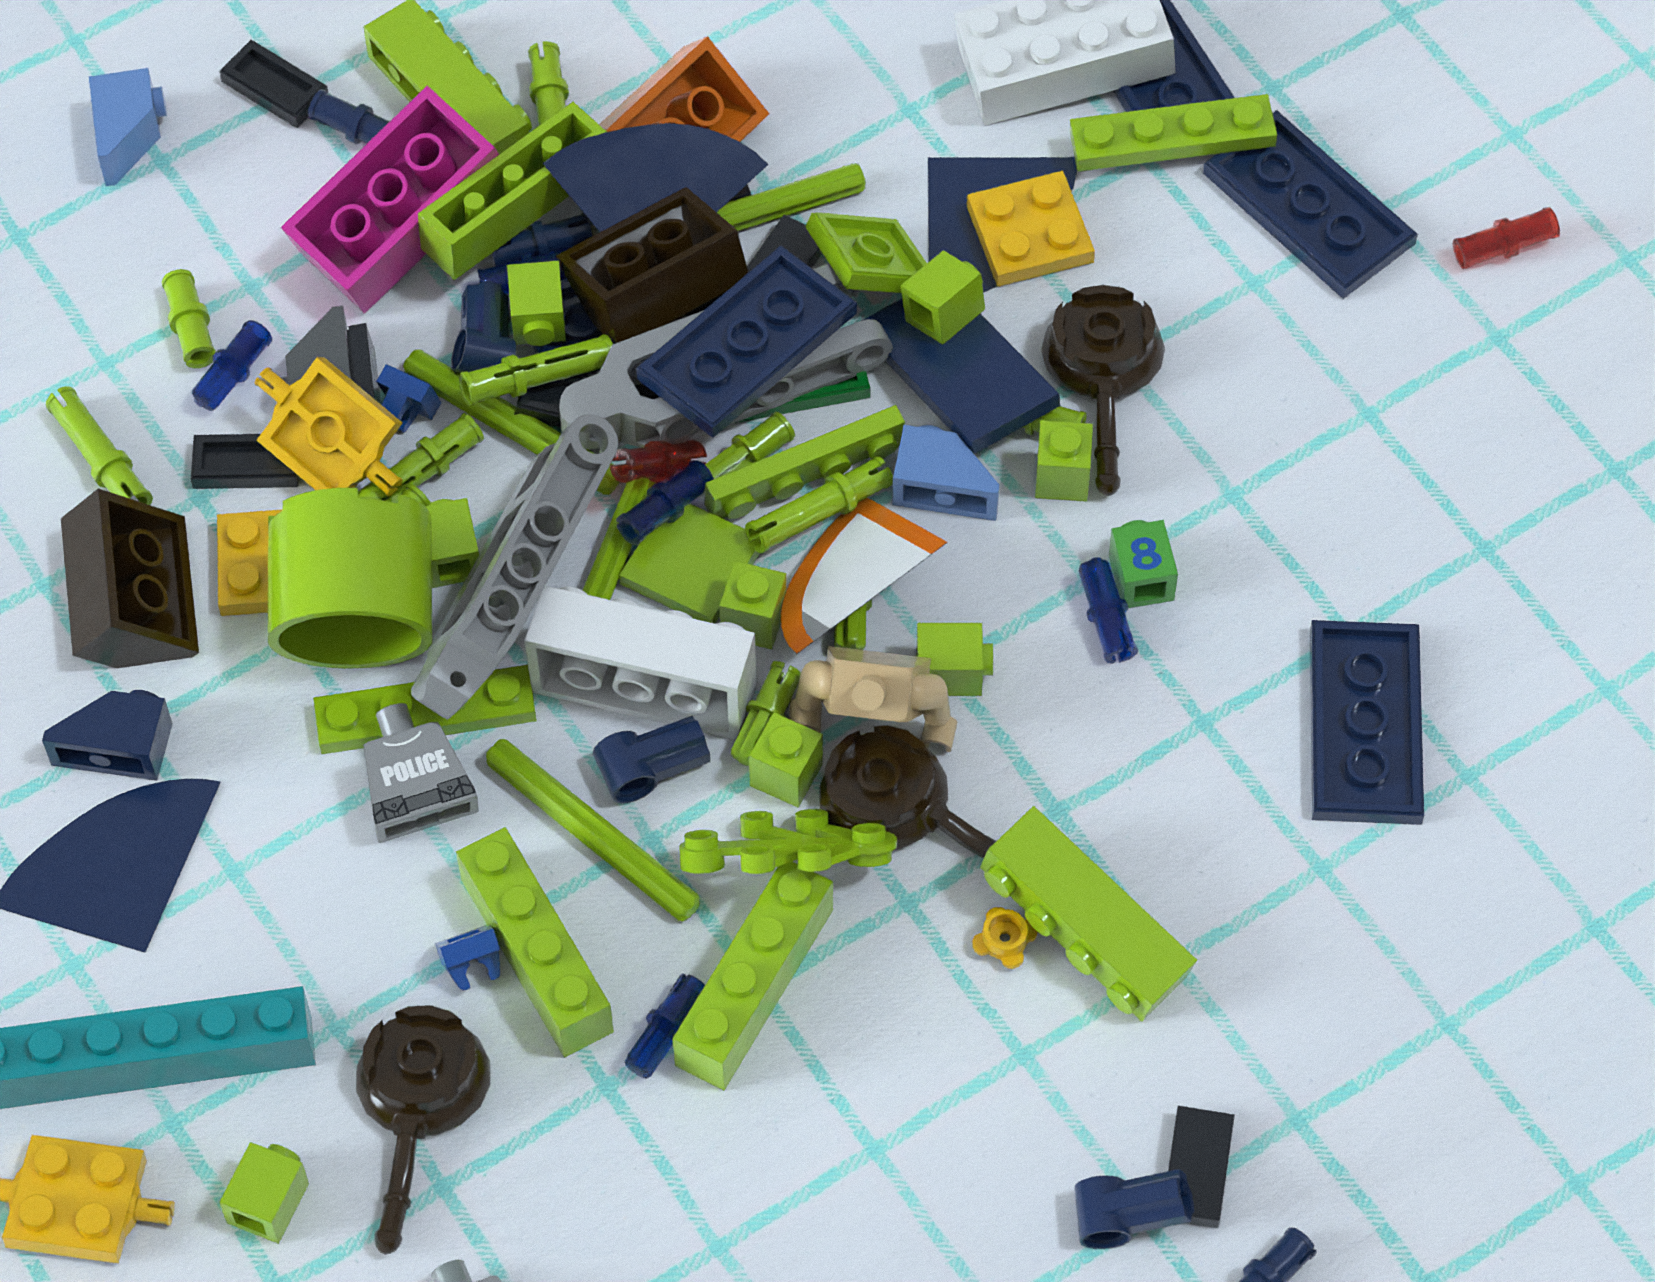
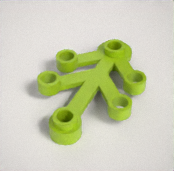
M804 809L796 812V832L775 827L773 825V814L770 812L750 811L740 815L741 836L747 839L760 840L719 841L718 833L712 830H693L687 832L684 835L685 842L679 845L680 869L696 874L716 872L725 867L724 856L741 855V870L750 874L768 873L773 871L775 867L795 860L798 861V868L800 870L809 872L824 871L831 868L832 865L845 860L854 866L876 867L886 865L892 861V851L897 848V837L892 833L886 832L884 825L877 823L858 824L853 826L852 830L831 825L828 821V812L822 809Z

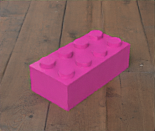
M426 86L281 226V229L297 250L365 314L426 255L420 245L418 213L490 162L499 153L429 86Z

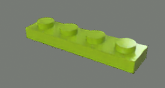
M1268 94L1070 119L1069 129L1077 172L1275 147L1277 141V132Z
M894 405L706 482L704 506L708 512L718 517L737 519L750 513L756 507V504L773 497L779 500L789 498L798 493L805 484L822 477L826 480L828 476L836 472L844 474L851 468V465L868 458L872 459L875 456L883 459L895 452L900 445L905 420L897 405Z
M528 665L495 669L472 697L448 720L412 696L411 688L414 682L313 697L319 746L322 755L364 748L363 745L367 742L382 738L376 713L387 706L399 703L407 704L414 727L430 722H438L445 735L537 721Z

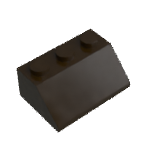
M687 187L556 255L561 270L593 325L603 335H608L613 344L684 317L691 310L716 297L722 296L749 273L737 229Z
M98 488L61 517L72 655L113 668L192 658L197 655L199 647L185 516Z

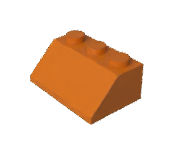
M706 36L683 46L599 125L605 131L610 132L642 125L684 124L707 128L741 142L770 113L710 38Z

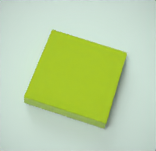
M816 212L811 213L805 226L846 289L902 293L900 285L927 264L897 219Z
M671 495L619 574L620 585L673 610L684 612L693 619L716 624L720 617L719 605L734 561L753 565L760 554L753 546L760 542V538L750 543L744 528Z

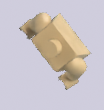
M828 646L826 661L814 660L804 666L801 671L796 698L790 701L789 709L790 720L820 733L822 702L828 713L877 720L909 722L923 714L925 723L921 741L927 749L930 742L945 746L946 752H951L958 723L956 719L950 716L948 689L942 677L930 673L931 658Z

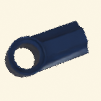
M484 280L476 285H467L463 292L461 330L456 338L451 359V369L453 372H470L501 363L503 357L515 355L516 342L514 339L508 338L509 295L503 292L501 284Z
M693 716L641 735H637L633 731L614 733L601 740L594 747L592 753L613 800L620 804L634 802L647 796L657 787L658 781L710 762V752L698 720H695Z
M1180 1169L1129 1180L1116 1176H1094L1083 1179L1074 1186L1080 1244L1086 1248L1109 1249L1123 1246L1130 1242L1132 1234L1191 1222L1192 1213H1194L1193 1195L1189 1188L1187 1177Z

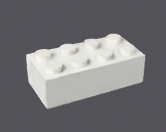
M1001 0L954 13L958 48L984 126L1117 90L1122 86H1132L1175 74L1174 38L1160 0Z
M545 585L538 599L525 638L532 693L665 724H671L693 716L695 720H698L704 733L736 740L748 715L746 705L753 699L757 686L754 632L746 631L741 626L730 622L714 624L696 620L688 614L677 610L661 612L643 608L628 599L616 598L608 600L590 596L575 587L565 586L559 589Z

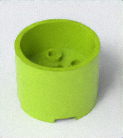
M330 488L289 497L283 500V511L276 516H268L267 642L274 652L292 661L312 666L355 669L380 667L404 662L428 650L433 640L431 514L424 505L401 494L394 495L392 502L372 497H358V488Z

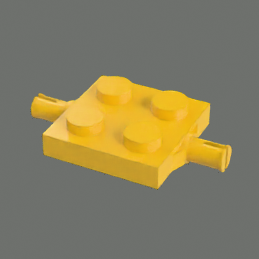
M316 357L303 377L291 385L281 379L270 367L265 368L259 374L262 377L256 378L255 385L259 386L277 402L271 421L257 439L268 451L315 490L355 488L359 482L368 478L385 492L388 497L397 491L398 488L395 486H400L403 479L381 463L380 459L383 456L385 446L402 425L398 418L325 357Z
M31 1135L23 1166L17 1172L15 1178H0V1201L9 1202L10 1209L2 1240L5 1248L119 1264L125 1239L134 1228L137 1220L170 1226L174 1216L175 1203L174 1201L143 1198L141 1196L140 1184L147 1162L144 1150Z

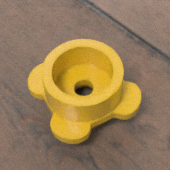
M995 907L987 912L983 931L973 937L972 947L978 955L985 956L989 954L1001 960L1004 967L1014 969L1023 964V952L1027 944L1037 938V931L1016 911ZM1002 934H1007L1010 936V940L1004 942L999 937Z

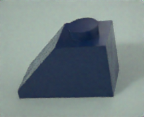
M133 690L129 693L110 691L45 730L42 742L51 766L157 781L173 723L165 698L158 697L154 693L145 690Z

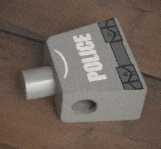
M404 703L387 706L376 713L383 737L369 741L363 746L374 825L379 843L479 812L475 788L438 722H430L414 727L408 706Z

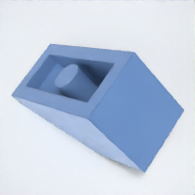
M149 68L88 76L97 154L106 186L116 185L161 138L158 117L167 116L165 96L162 86L153 87Z
M904 425L893 475L892 505L996 521L1000 485L956 432L944 431L932 425L920 427Z

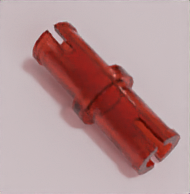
M1545 207L1541 211L1510 221L1506 217L1495 220L1493 227L1462 238H1455L1452 243L1453 250L1459 266L1464 270L1472 265L1502 255L1506 259L1515 257L1519 254L1520 249L1559 237L1560 227L1552 208Z
M655 440L648 442L641 448L618 449L612 461L626 460V463L610 465V470L613 477L620 483L648 479L652 482H666L672 479L674 475L698 473L699 469L706 462H691V459L707 457L704 446L697 440H688L670 444L665 440Z

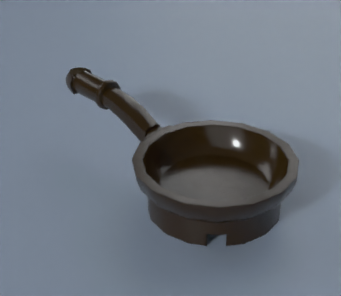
M1098 285L1085 287L1072 293V301L1066 303L1064 307L1063 301L1055 310L1053 321L1045 331L1041 352L1047 371L1060 385L1080 395L1097 399V447L1094 449V456L1097 459V477L1095 483L1100 493L1105 496H1111L1118 491L1121 478L1118 476L1117 458L1120 451L1116 446L1114 399H1118L1122 395L1131 394L1150 383L1162 367L1165 346L1152 308L1145 301L1142 306L1139 302L1133 300L1134 293L1123 287Z
M889 725L873 726L874 732H867L861 735L860 730L847 735L832 750L825 766V774L819 786L820 809L828 812L829 824L851 830L853 826L863 823L884 825L886 832L892 833L897 837V848L895 850L923 839L929 832L933 833L937 828H940L941 831L957 843L982 858L985 857L987 850L996 842V840L988 837L948 810L946 806L948 802L947 775L937 757L926 748L920 739L908 730Z
M432 1005L408 1006L395 1012L396 1018L389 1020L385 1025H383V1020H381L371 1030L363 1046V1054L356 1067V1093L366 1114L383 1128L393 1131L394 1135L397 1136L388 1192L383 1196V1213L379 1230L375 1232L374 1237L376 1248L383 1254L395 1252L403 1240L401 1232L406 1210L411 1206L409 1193L414 1172L417 1139H425L428 1135H438L462 1125L481 1107L490 1087V1059L480 1039L464 1027L462 1020L453 1012Z

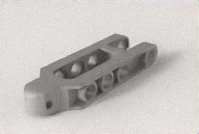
M830 264L813 269L850 298L852 296L854 298L857 297L859 290L846 289ZM703 311L613 344L598 374L574 382L566 387L562 393L559 406L562 432L577 417L585 414H594L606 419L613 426L617 434L618 443H626L639 448H649L652 452L656 453L662 449H668L707 434L661 397L651 399L641 396L635 387L641 384L637 379L636 368ZM870 319L838 329L730 424L793 401L794 398L824 386L834 385L853 378L859 372H868L886 361L888 354L892 351L893 346L889 337L878 321ZM587 432L579 433L580 443L584 449L600 448L597 439L590 437L591 434Z
M585 414L577 417L561 433L556 443L545 447L530 462L434 636L432 644L428 647L427 660L411 688V693L417 701L447 720L451 718L472 697L496 669L522 630L616 455L618 448L617 434L613 426L606 419L594 414ZM580 432L592 434L597 439L600 446L599 454L590 453L582 447L579 439ZM513 555L522 556L523 562L521 566L512 564L511 559ZM489 598H499V607L489 606Z

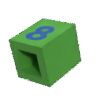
M1134 520L1123 524L1121 527L1111 528L1108 556L1122 609L1174 601L1178 572L1164 520L1152 522Z

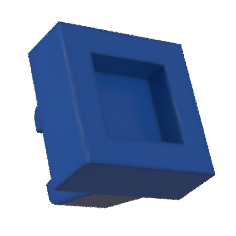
M388 364L384 366L376 380V383L385 395L382 406L402 422L398 430L403 433L407 431L418 414L432 420L442 403L430 384Z
M489 925L435 943L441 964L461 990L470 989V983L466 976L470 960L476 959L478 963L484 964L490 980L500 977V947L494 929Z

